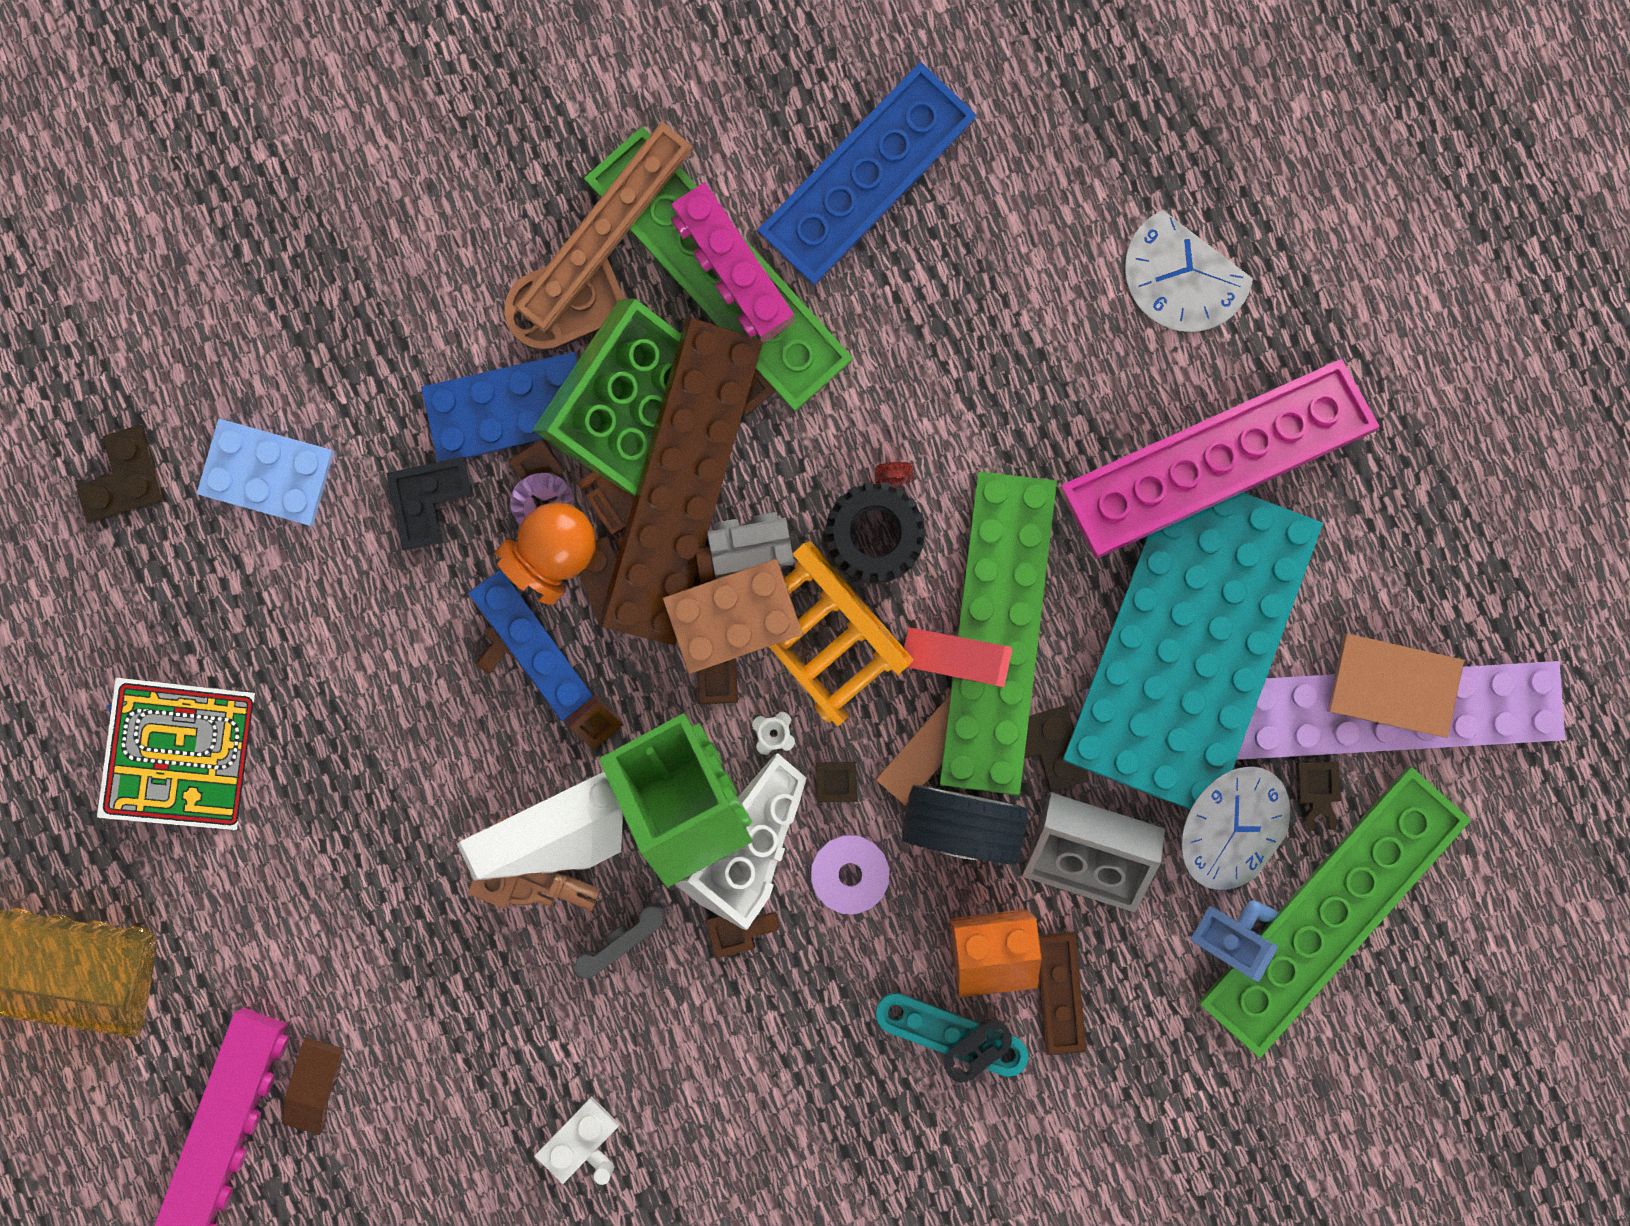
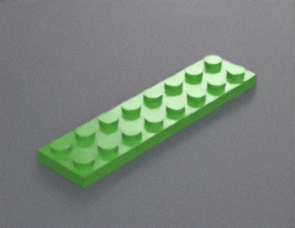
M643 126L584 178L585 182L600 198L650 137V134ZM679 167L631 227L630 231L716 326L747 335L737 320L742 314L734 302L729 305L726 304L715 287L719 280L710 269L705 272L695 258L693 251L697 247L688 236L683 239L671 222V218L675 216L672 203L697 187ZM742 236L794 313V324L762 344L756 369L787 405L796 412L853 361V357Z
M978 471L958 637L1004 645L1013 649L1004 687L953 677L940 786L1020 796L1057 480Z
M1407 766L1277 912L1273 921L1260 931V936L1278 946L1260 981H1255L1234 967L1229 966L1197 1003L1257 1057L1261 1058L1468 825L1471 819L1414 768Z

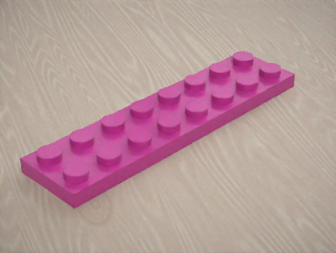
M1340 359L1061 485L1059 491L1096 560L1374 433L1380 426L1344 361Z

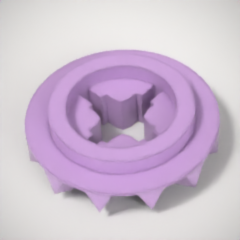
M536 473L524 478L515 486L510 498L511 512L518 525L522 523L527 514L535 510L536 504L533 495L543 501L550 498L549 503L562 502L572 506L574 500L569 485L559 476L550 473Z

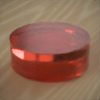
M890 462L877 465L874 468L875 483L881 484L884 482L890 485L910 483L914 481L913 465L908 462Z

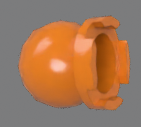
M552 502L541 505L524 517L518 528V542L510 539L505 540L494 552V555L502 557L497 565L522 591L530 586L543 594L539 598L540 602L554 605L566 592L563 580L577 576L588 567L596 551L595 530L587 515L571 504Z

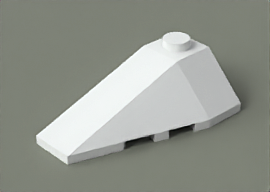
M774 754L737 797L739 802L745 807L753 823L747 827L753 842L677 882L675 885L701 906L738 927L747 930L770 898L774 885L771 883L777 862L782 860L785 850L782 846L789 824H792L807 778L782 756Z
M603 772L456 844L474 881L515 877L521 874L554 873L570 869L583 870L591 868L621 852L623 812L606 774Z

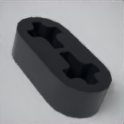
M995 1018L986 1019L951 1045L943 1057V1065L947 1075L954 1081L968 1082L1001 1058L1010 1049L1012 1043V1035L1007 1025ZM991 1028L994 1032L1001 1029L1004 1032L1000 1035L1002 1042L1000 1046L995 1047L991 1043L982 1050L978 1048L987 1039L984 1033L987 1029ZM973 1050L977 1053L969 1059L970 1069L964 1072L961 1068L955 1071L952 1069L955 1064L953 1059L955 1054L959 1053L960 1056L965 1057Z

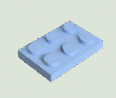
M218 418L197 494L313 527L335 451Z

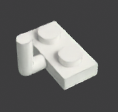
M591 1096L535 1154V1157L562 1184L587 1160L596 1169L594 1173L595 1182L604 1185L609 1181L614 1166L598 1147L620 1124Z

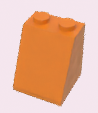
M1028 909L949 918L959 998L1038 988L1041 952L1037 920Z

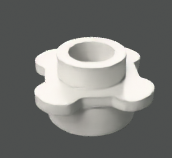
M779 712L776 717L771 718L758 716L753 721L752 726L757 731L759 739L756 748L761 754L767 755L772 750L780 748L785 751L793 748L795 739L790 735L789 724L791 723V718L787 713ZM771 730H776L778 732V735L776 737H771Z

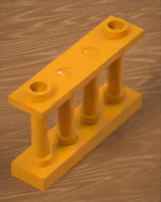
M810 540L792 553L798 560L795 563L796 568L784 578L789 594L806 580L811 582L813 579L824 590L821 593L822 598L798 619L803 634H806L832 610L837 612L839 609L850 620L847 623L848 629L806 665L790 648L803 635L769 646V648L817 702L814 707L818 714L826 722L830 723L833 721L839 726L849 717L848 713L842 708L848 701L884 670L887 672L893 670L899 675L914 659ZM866 639L876 650L873 654L874 659L831 695L816 677L858 640L863 642Z

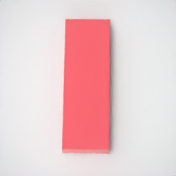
M908 627L904 649L914 659L908 668L1004 687L1013 649L1004 645Z

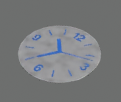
M1164 210L1151 216L1139 227L1130 242L1126 255V280L1137 305L1155 322L1177 331H1204L1224 323L1241 308L1252 286V277Z
M1242 767L1223 774L1200 794L1188 814L1182 835L1184 863L1191 876L1198 883L1215 890H1227L1242 886L1258 876L1286 837L1289 827L1290 802L1287 791L1280 779L1263 768Z

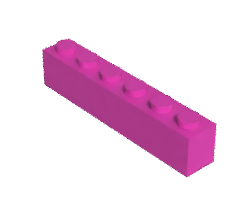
M242 1008L233 1014L154 1226H219L214 1224L218 1210L224 1211L232 1196L233 1187L228 1186L233 1172L238 1173L247 1155V1150L242 1148L246 1135L254 1133L261 1117V1112L256 1110L261 1096L267 1097L275 1080V1074L270 1073L275 1058L280 1060L287 1048L289 1036L284 1035L287 1023L246 1008Z

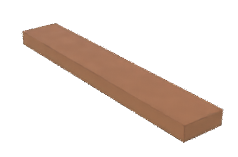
M661 122L514 308L547 334L693 151L694 147L664 122Z

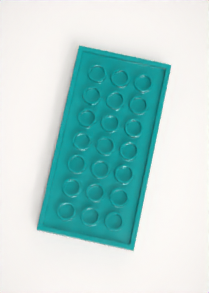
M1242 492L1148 535L1062 761L1190 811L1200 794L1214 780L1232 771L1323 522Z

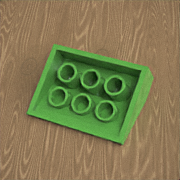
M637 299L618 300L532 430L566 455L635 497L681 334Z

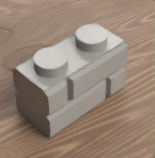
M777 512L754 516L755 523L739 526L738 519L715 523L716 530L708 531V538L716 579L774 559H778L781 569L794 567L786 518L778 519Z

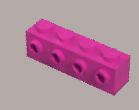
M703 182L672 203L675 216L671 218V222L683 239L688 236L697 247L693 251L695 258L705 272L710 269L719 280L715 287L726 304L729 305L734 302L742 314L737 320L749 338L756 335L764 344L795 323L794 313L706 182Z

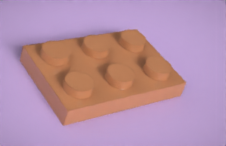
M778 559L663 598L689 674L804 635Z

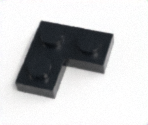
M464 456L386 473L403 551L444 543L436 504L474 497L468 464Z

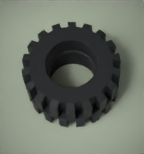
M867 482L859 487L854 486L846 494L841 495L829 512L825 534L829 555L839 567L838 569L844 574L846 573L851 576L852 579L859 582H868V584L887 583L905 574L921 554L926 534L923 514L919 512L918 504L913 498L910 499L901 488H893L889 483L884 482L881 484ZM870 510H879L889 514L895 520L899 532L895 547L889 553L879 557H871L861 553L855 547L851 536L855 520L861 514Z

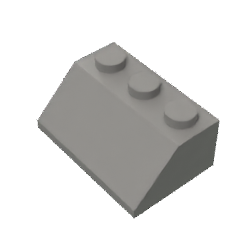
M1051 792L1041 814L1022 877L1136 912L1161 864L1165 828Z

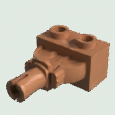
M502 817V818L498 819L497 823H499V822H501V821H503V820H505V819H508V818H507V817ZM556 871L554 873L521 874L515 877L476 881L473 879L468 894L503 909H506L511 904L529 905L536 902L551 907L555 900L553 898H560L592 912L597 902L593 899L599 897L602 888L594 887L570 877L569 874L563 871Z

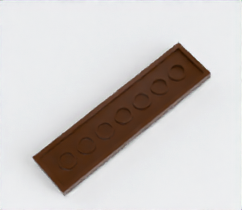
M686 317L599 619V626L676 645L677 638L663 598L693 587L698 569L696 553L700 547H704L763 341L761 342L759 339L749 338L747 335Z

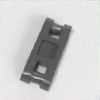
M657 903L647 905L640 914V921L629 929L624 924L620 925L604 938L608 945L598 952L593 950L584 952L576 960V973L584 979L594 977L656 931L666 918L665 909Z

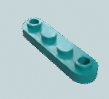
M891 992L884 995L876 1006V1018L884 1031L943 1054L951 1045L980 1023L900 992ZM893 1005H898L903 1009V1015L898 1019H892L888 1015V1010ZM991 1028L987 1029L984 1032L987 1039L978 1048L982 1050L991 1043L995 1047L1002 1044L1000 1035L1004 1032L1001 1030L994 1032ZM1012 1035L1010 1048L1015 1053L1013 1059L1004 1061L999 1058L986 1070L1006 1077H1012L1021 1073L1028 1062V1051L1022 1040ZM973 1050L965 1057L960 1056L959 1053L953 1057L968 1063L969 1059L977 1053Z

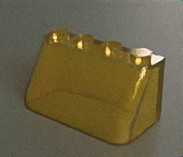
M14 908L11 911L0 910V1017L127 1037L140 1035L146 1018L158 945L154 933L137 926H132L128 929L115 928L106 922L93 920L89 923L77 922L59 914H53L50 917L38 916L20 908Z

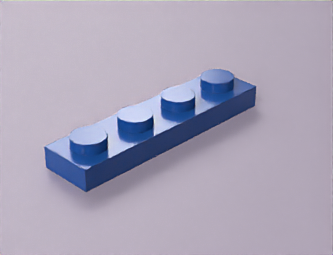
M499 569L467 592L560 721L567 719L593 696L502 570Z

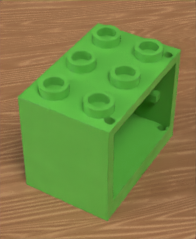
M685 713L599 758L641 855L667 888L753 842L747 830V827L753 823L745 807L736 796L737 790L732 780L721 766L723 762L712 741H709L701 724L698 723L693 726Z

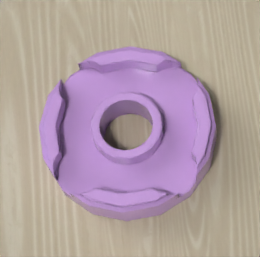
M842 835L828 841L818 850L812 863L811 882L816 896L826 907L841 914H859L872 909L883 898L889 885V866L884 853L873 841L859 835ZM847 863L858 865L862 871L861 880L852 886L843 884L839 879V870Z

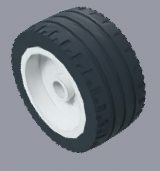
M920 785L912 786L906 806L904 826H902L903 842L964 859H978L1011 865L1018 863L1022 851L1021 847H1023V836L1026 831L1028 808L944 789Z

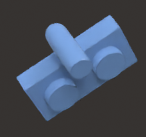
M1252 900L1246 904L1236 921L1218 909L1209 906L1190 940L1249 978L1259 982L1278 946L1251 929L1257 919L1267 924L1273 921L1277 911L1258 901Z

